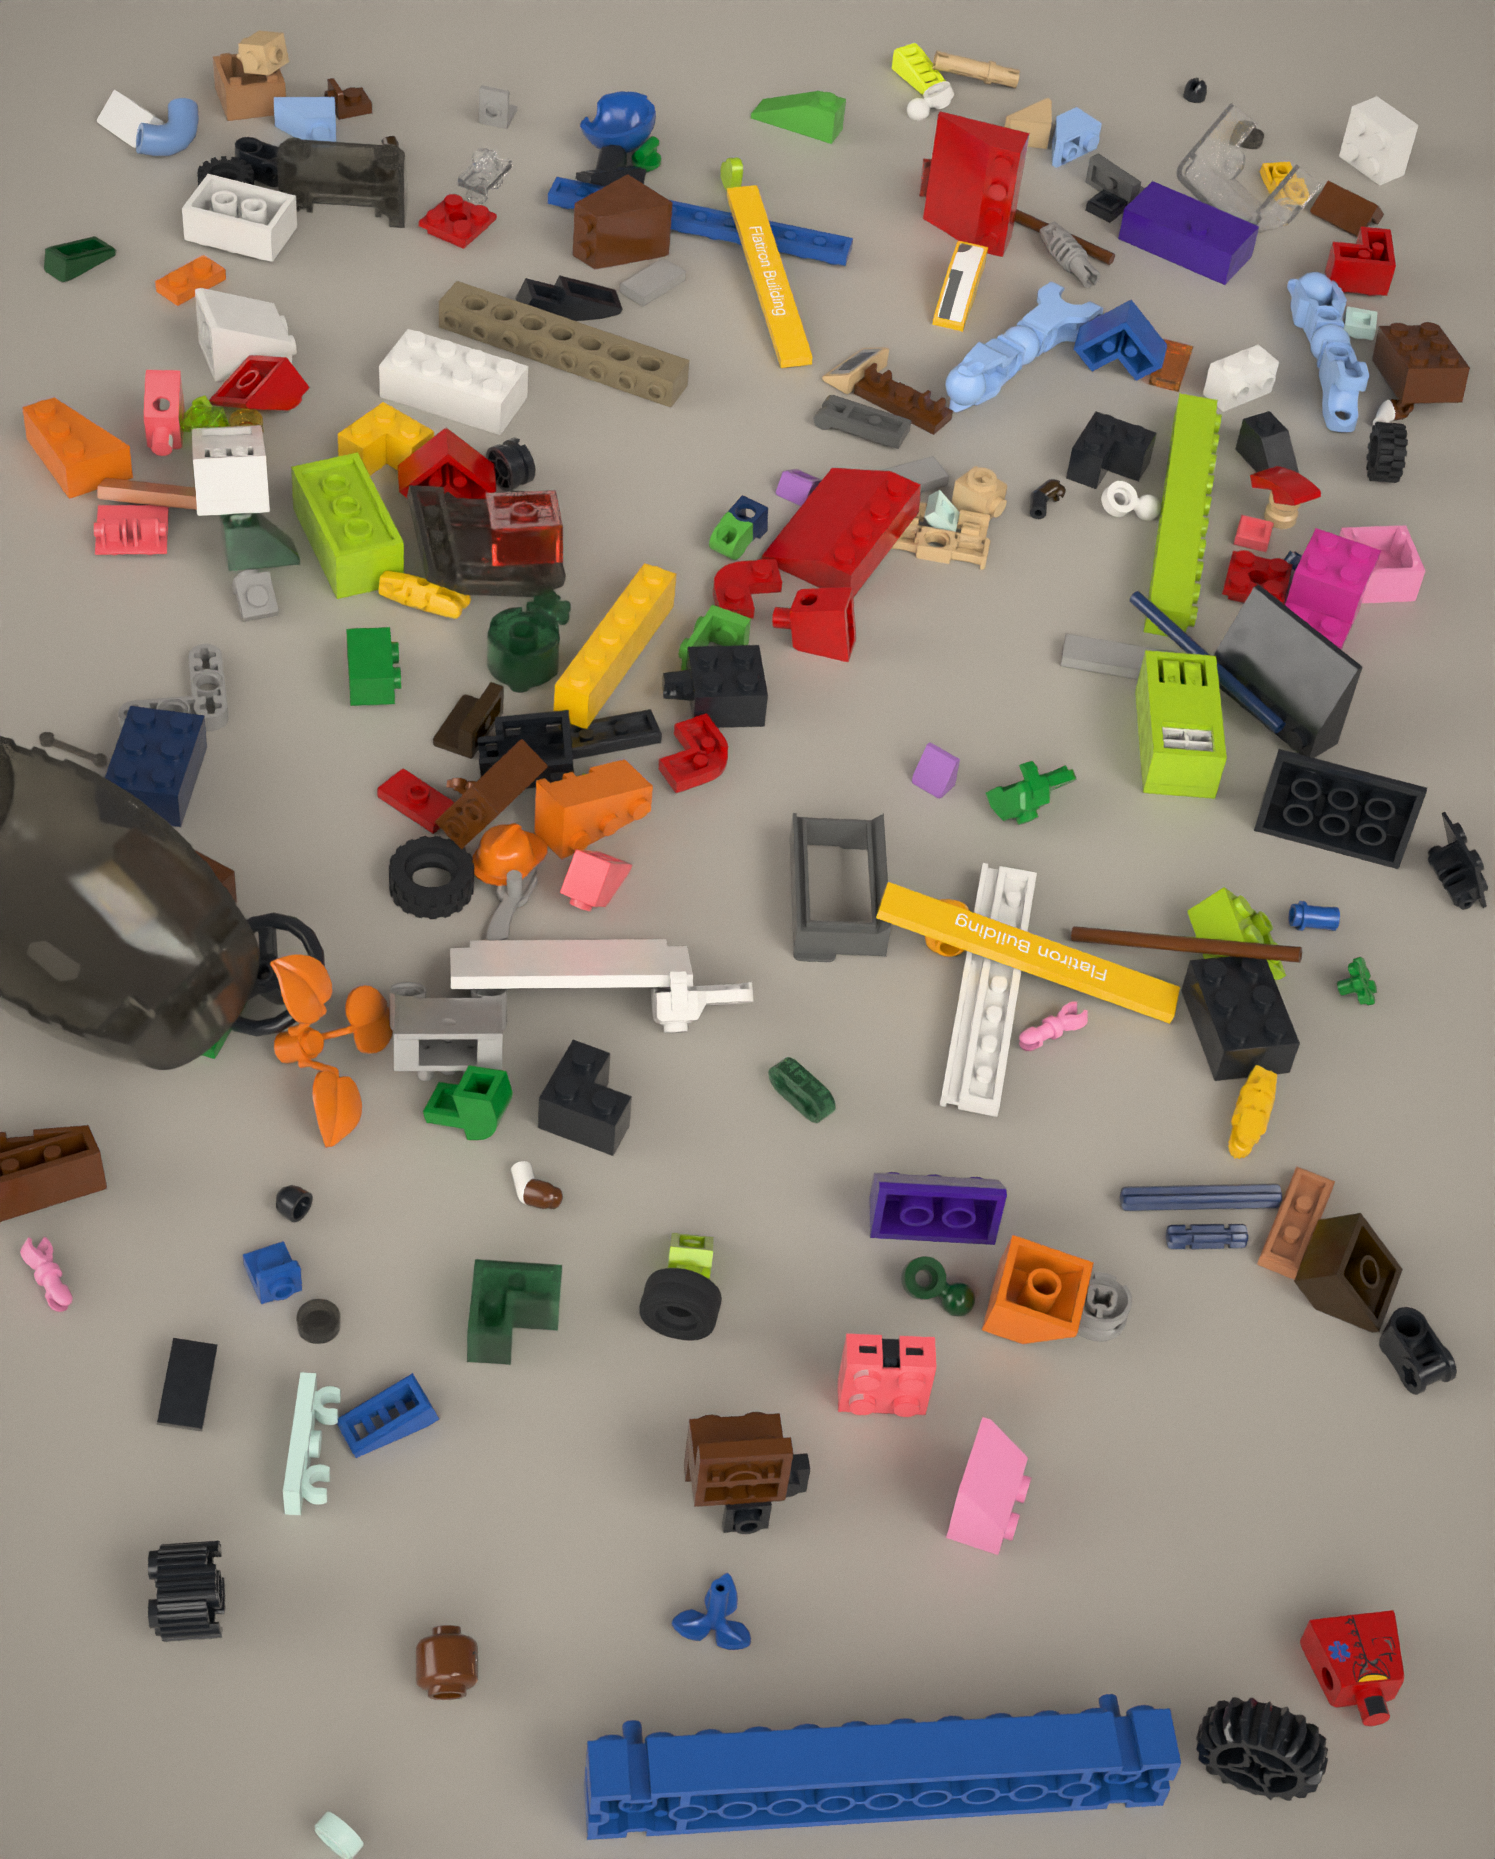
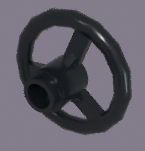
M275 912L250 917L231 929L215 949L207 971V997L217 1018L234 1032L259 1037L280 1033L297 1022L292 1018L288 1010L283 1011L276 1017L262 1020L241 1017L233 1010L258 994L273 1004H285L278 978L270 965L271 961L278 958L276 929L292 933L302 941L308 956L319 960L325 967L324 950L314 930L297 917ZM258 932L260 957L251 964L247 980L223 993V973L230 955L243 940Z

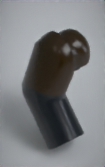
M1049 479L1031 493L1030 516L1032 518L1043 519L1047 513V501L1051 499L1057 502L1060 500L1059 496L1062 498L1065 496V486L1060 484L1059 480Z

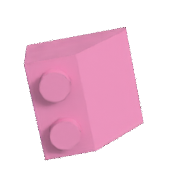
M982 1417L958 1490L946 1538L999 1555L1003 1538L1010 1541L1013 1540L1020 1514L1012 1512L1015 1501L1024 1504L1032 1477L1023 1475L1028 1457L990 1419Z

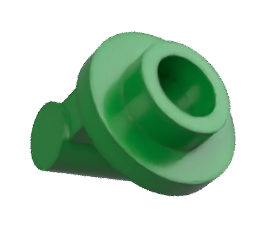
M651 136L632 154L631 162L633 166L645 168L646 172H651L661 165V155L657 152V147L659 146L658 138Z

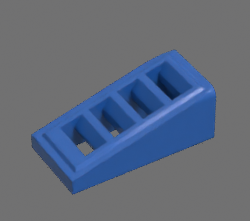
M412 1373L340 1416L337 1425L355 1458H358L422 1430L440 1419ZM413 1401L416 1407L408 1411L405 1404ZM396 1408L400 1416L393 1420L388 1411ZM379 1415L384 1426L377 1430L371 1418ZM359 1423H363L369 1434L363 1439L360 1438L354 1427Z

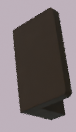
M490 682L479 699L466 694L463 695L434 736L433 745L473 759L479 750L477 737L488 736L495 726V717H500L503 714L504 686Z

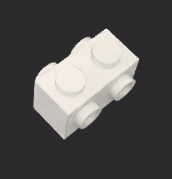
M1259 344L1210 364L1203 395L1209 399L1218 400L1217 407L1223 412L1266 395L1272 391L1279 361Z

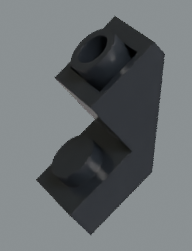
M808 1453L793 1454L786 1498L807 1491L811 1469ZM756 1502L725 1505L722 1521L723 1533L752 1534L760 1529H767L772 1503Z

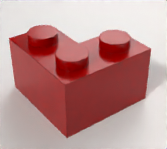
M1361 226L1356 244L1333 241L1325 268V275L1331 281L1334 280L1343 293L1351 292L1368 296H1387L1396 268L1391 229Z
M447 427L398 465L399 493L422 510L428 508L447 492L473 510L497 491L494 464Z

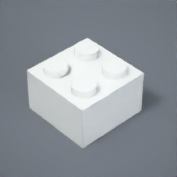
M1377 96L1354 105L1351 109L1339 157L1379 186L1405 174L1418 124Z

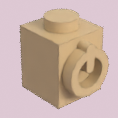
M259 30L248 38H243L238 43L237 58L243 64L244 73L270 75L289 62L284 33Z
M975 466L955 481L951 503L959 512L960 510L988 514L990 515V520L994 517L997 518L1006 507L1007 484L997 479L996 474L992 470Z

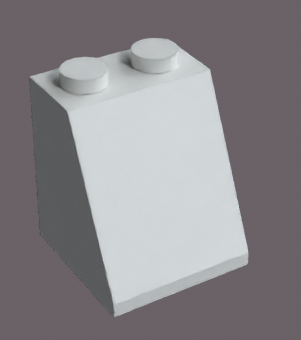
M204 288L195 289L199 344L215 382L227 380L249 355L287 357L292 363V355L297 353L295 339L293 335H288L285 316H279L274 303Z

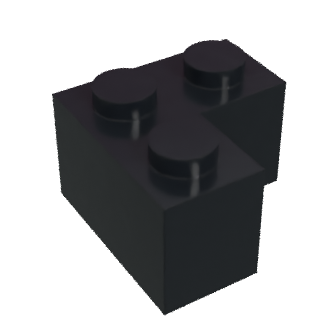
M1095 411L1072 447L1066 479L1097 489L1106 473L1110 471L1139 482L1150 464L1157 433L1140 425H1134L1114 418L1111 415Z
M574 1039L572 1040L539 1097L538 1128L614 1156L630 1127L632 1096L607 1087L610 1068L609 1052Z

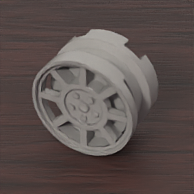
M1095 1272L1090 1277L1078 1329L1080 1336L1088 1340L1102 1342L1116 1338L1124 1330L1132 1306V1296L1126 1285L1122 1286L1116 1281L1117 1277L1102 1272Z

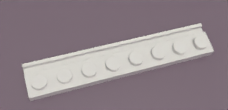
M983 863L974 913L1028 932L1037 873L999 866L998 870L988 868V864ZM967 951L940 1106L946 1107V1103L958 1105L959 1110L998 1116L1021 970Z

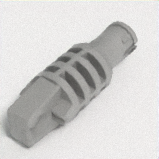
M1055 221L1040 229L1041 239L1049 253L1065 271L1074 273L1086 288L1091 287L1087 279L1093 285L1099 281V271L1090 264L1087 252L1068 231Z

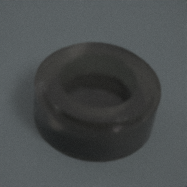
M313 1299L304 1303L297 1312V1331L300 1337L309 1343L324 1344L330 1342L340 1332V1311L331 1301Z

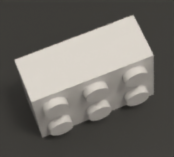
M207 174L182 207L184 240L273 262L297 228L296 196Z

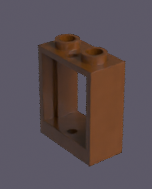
M521 739L449 807L435 823L462 850L509 806L548 765Z

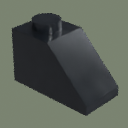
M1270 411L1243 419L1235 450L1256 472L1280 466L1299 473L1289 431Z

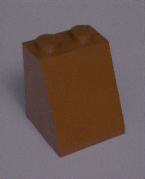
M625 175L575 203L573 256L595 270L669 255L673 202L632 176Z

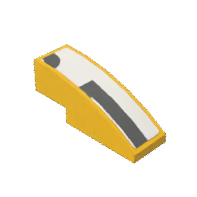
M963 241L957 242L942 286L932 325L963 332L985 268L988 247Z

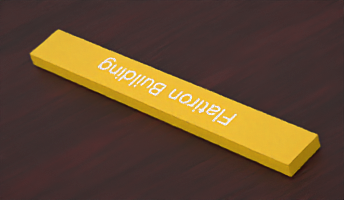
M757 185L727 188V200L780 368L812 365L813 356Z
M890 882L887 883L876 916L877 919L1169 1024L1175 1016L1180 987Z

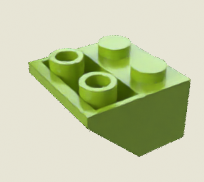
M1225 887L1187 910L1197 938L1278 945L1270 934L1273 926L1266 914L1262 911L1257 913L1242 895L1237 897ZM1203 954L1204 959L1228 957L1222 955ZM1267 960L1275 980H1280L1287 976L1281 961Z

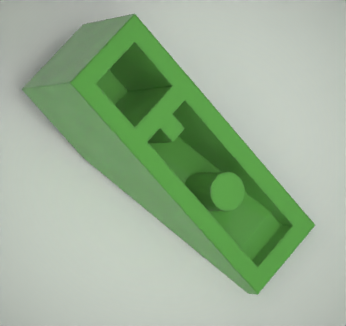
M823 91L762 99L751 113V119L832 144L843 130L846 99L838 97L831 92Z

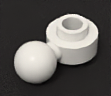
M947 81L937 83L924 92V98L912 99L907 105L909 118L917 121L925 120L930 113V108L935 107L938 110L948 106L954 96L950 83Z
M1125 481L1113 482L1102 493L1101 501L1104 509L1115 517H1123L1134 510L1140 519L1150 521L1156 519L1161 512V504L1157 497L1146 494L1138 498L1135 489ZM1114 497L1118 499L1119 504L1115 502Z

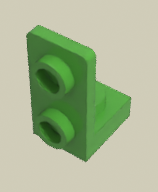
M712 605L704 617L700 616L697 619L691 637L685 638L681 643L678 657L682 659L681 670H686L688 647L708 646L710 642L722 646L748 645L751 618Z

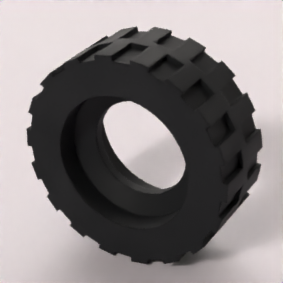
M422 836L419 839L407 841L403 846L400 845L396 849V853L391 856L389 865L390 896H393V902L397 907L400 906L403 912L413 914L421 919L422 917L429 919L446 918L455 912H460L463 910V906L469 904L471 895L474 894V863L471 854L466 852L465 847L461 850L452 839H444L441 836ZM440 868L450 873L451 880L449 883L439 887H425L414 883L412 877L414 872L420 869Z

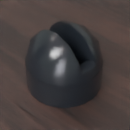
M1199 78L1190 79L1184 88V99L1192 103L1205 101L1207 95L1205 81L1201 80L1199 82Z
M289 1185L283 1187L276 1195V1209L293 1223L299 1222L308 1213L312 1205L313 1196L310 1192L299 1186Z

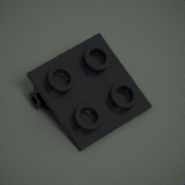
M1443 812L1442 817L1448 845L1432 847L1428 851V862L1438 879L1442 882L1444 889L1447 890L1455 906L1465 910L1472 907L1474 901L1479 900L1482 907L1485 908L1487 905L1484 892L1488 890V885L1481 873L1484 870L1483 862L1475 849L1469 851L1465 845L1468 841L1461 825L1458 822L1452 824L1446 812Z

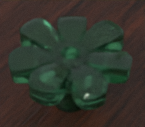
M545 590L542 594L534 596V602H527L526 613L530 615V623L534 626H540L544 622L545 627H556V622L560 625H565L570 620V602L567 600L561 601V597L554 590Z

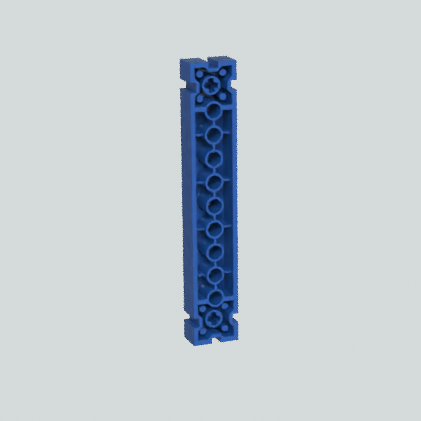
M1114 1694L1102 1695L1099 1698L1100 1708H1090L1078 1714H1060L1057 1711L1046 1710L1038 1712L1033 1716L1012 1717L1007 1713H996L989 1715L985 1719L965 1720L960 1716H947L934 1722H916L913 1719L902 1718L894 1720L889 1724L868 1725L863 1721H852L843 1724L841 1727L820 1728L815 1724H802L791 1730L772 1731L768 1727L758 1726L737 1733H722L720 1730L706 1729L697 1732L695 1735L674 1736L668 1732H656L648 1735L645 1738V1743H643L641 1722L629 1720L622 1725L623 1737L620 1735H605L597 1740L587 1741L584 1775L587 1840L627 1838V1832L646 1831V1836L1098 1810L1107 1809L1108 1805L1113 1803H1125L1126 1808L1163 1806L1170 1791L1169 1781L1175 1779L1181 1765V1759L1170 1708L1154 1709V1707L1149 1705H1139L1130 1708L1126 1712V1716H1121L1118 1699Z

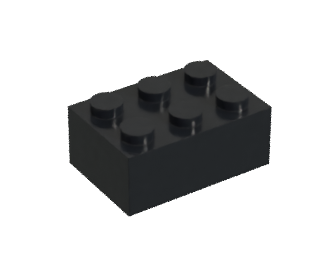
M1233 956L1190 960L1181 992L1214 1081L1248 1078L1255 1065L1276 1074L1290 1073L1300 1042L1267 960Z

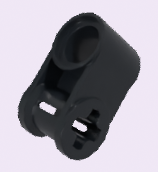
M242 137L235 142L237 162L243 159L246 161V165L250 164L252 166L254 181L275 188L282 184L284 175L290 173L295 168L296 161L293 154L283 147H277L253 137Z
M1402 1307L1395 1310L1379 1338V1346L1399 1374L1405 1388L1410 1393L1418 1395L1426 1390V1386L1440 1380L1442 1382H1449L1455 1379L1457 1369L1454 1358L1436 1336L1425 1316L1418 1310L1410 1307Z

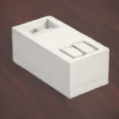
M261 425L192 429L197 515L270 512L266 454Z

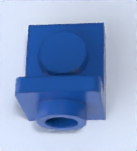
M284 1241L243 1254V1265L260 1304L273 1300H284L294 1293L302 1291L300 1265L297 1260H292Z

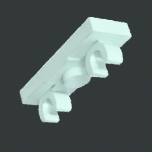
M300 1372L283 1486L284 1511L288 1515H301L303 1497L312 1504L327 1503V1488L312 1486L317 1481L330 1482V1467L321 1464L310 1467L311 1458L320 1457L322 1431L314 1430L315 1418L325 1425L338 1423V1409L325 1408L323 1405L326 1403H340L341 1390L334 1386H326L317 1391L316 1373Z

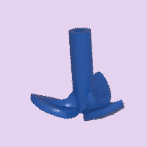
M729 1573L714 1580L704 1598L707 1608L706 1615L690 1609L676 1615L671 1623L681 1636L695 1641L703 1640L711 1629L715 1630L717 1646L727 1650H739L751 1644V1635L747 1627L741 1622L728 1621L725 1618L732 1614L738 1605L736 1586Z

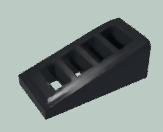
M629 165L576 172L575 179L586 183L607 186L628 174L644 184L646 169Z

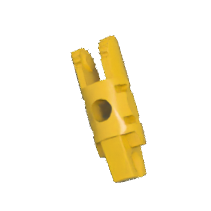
M385 571L379 580L380 595L402 605L453 619L460 617L462 609H465L472 600L469 593L458 588L411 574Z
M1255 1065L1243 1087H1241L1231 1119L1232 1130L1228 1147L1234 1159L1248 1156L1255 1143L1259 1142L1260 1136L1266 1132L1275 1102L1277 1074L1258 1065Z

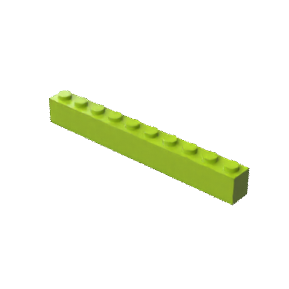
M1179 393L1173 418L1148 600L1186 633L1188 626H1195L1198 607L1192 606V604H1197L1201 584L1195 583V581L1200 582L1204 564L1203 561H1198V559L1202 560L1204 556L1206 539H1201V537H1206L1209 518L1203 516H1208L1212 496L1206 495H1211L1214 475L1209 474H1213L1215 469L1216 451L1219 442L1218 432L1222 414L1216 413L1218 400ZM1145 616L1144 633L1168 637Z

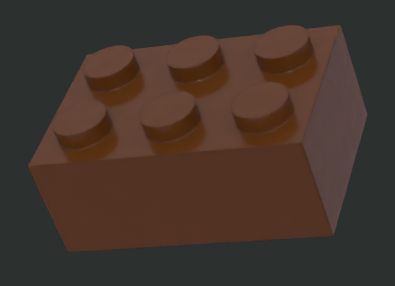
M1424 322L1421 325L1392 323L1390 326L1378 327L1372 361L1401 404L1463 402L1470 367L1439 325L1431 322Z

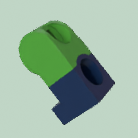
M742 495L715 527L709 541L710 549L730 559L738 560L745 552L747 546L756 537L761 539L768 531V507ZM746 509L752 510L755 515L752 518L746 516Z

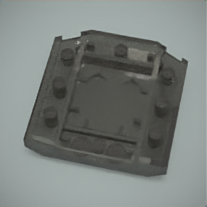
M409 486L407 498L426 581L463 595L535 597L564 585L566 573L544 492L510 490L507 501L445 498L444 487Z

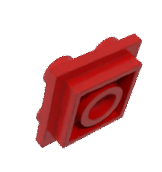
M449 194L434 209L429 210L419 220V227L426 229L430 235L464 249L497 219V214L490 212L486 206L474 205L463 200L460 195Z
M1233 550L1222 594L1227 595L1229 600L1245 603L1252 589L1260 585L1284 604L1293 564H1288L1287 561L1281 558L1267 559L1255 556L1247 550Z

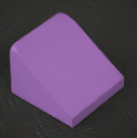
M799 469L785 470L782 472L776 494L802 506L822 480Z
M929 742L913 774L912 783L936 798H942L955 786L960 759Z

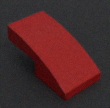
M1275 466L1250 475L1252 488L1272 490L1273 501L1276 504L1296 506L1321 497V491L1315 484L1303 475L1285 467Z

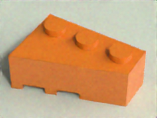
M53 397L22 407L28 442L69 499L98 490V485L105 478L121 480L133 478L130 446L66 404Z

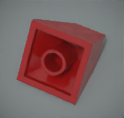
M249 355L209 401L212 406L290 411L301 403L302 396L310 387L287 357Z

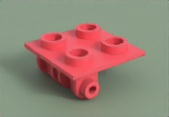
M98 505L97 522H94V536L96 537L95 555L167 554L169 507L156 505Z

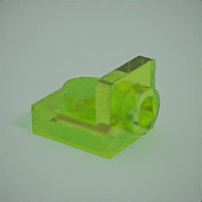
M207 405L192 407L180 423L183 432H192L194 428L230 427L223 407Z

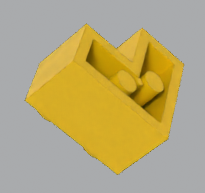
M382 402L338 433V457L358 452L370 476L386 464L398 470V465L434 437V431L387 403Z

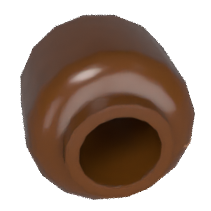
M443 1625L434 1627L432 1635L421 1639L416 1646V1683L422 1690L428 1691L430 1699L455 1700L466 1697V1690L474 1687L478 1681L477 1642L472 1637L461 1634V1627Z

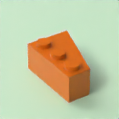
M625 759L590 767L588 774L576 776L573 772L565 773L562 776V780L551 783L545 778L536 780L534 833L541 837L547 846L563 860L574 854L576 849L584 850L588 845L605 836L614 834L618 829L632 821L645 817L647 813L651 812L653 785Z

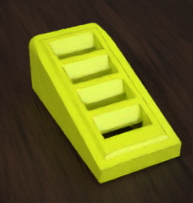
M916 43L894 50L891 69L922 95L929 87L946 81L938 70L932 69L933 63Z

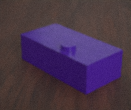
M1152 181L1124 208L1118 239L1226 285L1252 257L1259 226Z

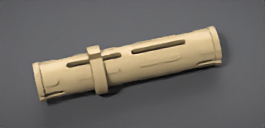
M938 50L933 58L932 69L976 78L983 80L984 84L988 85L995 83L1016 88L1020 77L1019 69L996 65L995 61L987 63L947 54Z

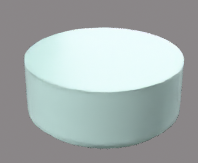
M327 1811L315 1825V1832L319 1838L344 1859H352L364 1845L354 1830L331 1812Z

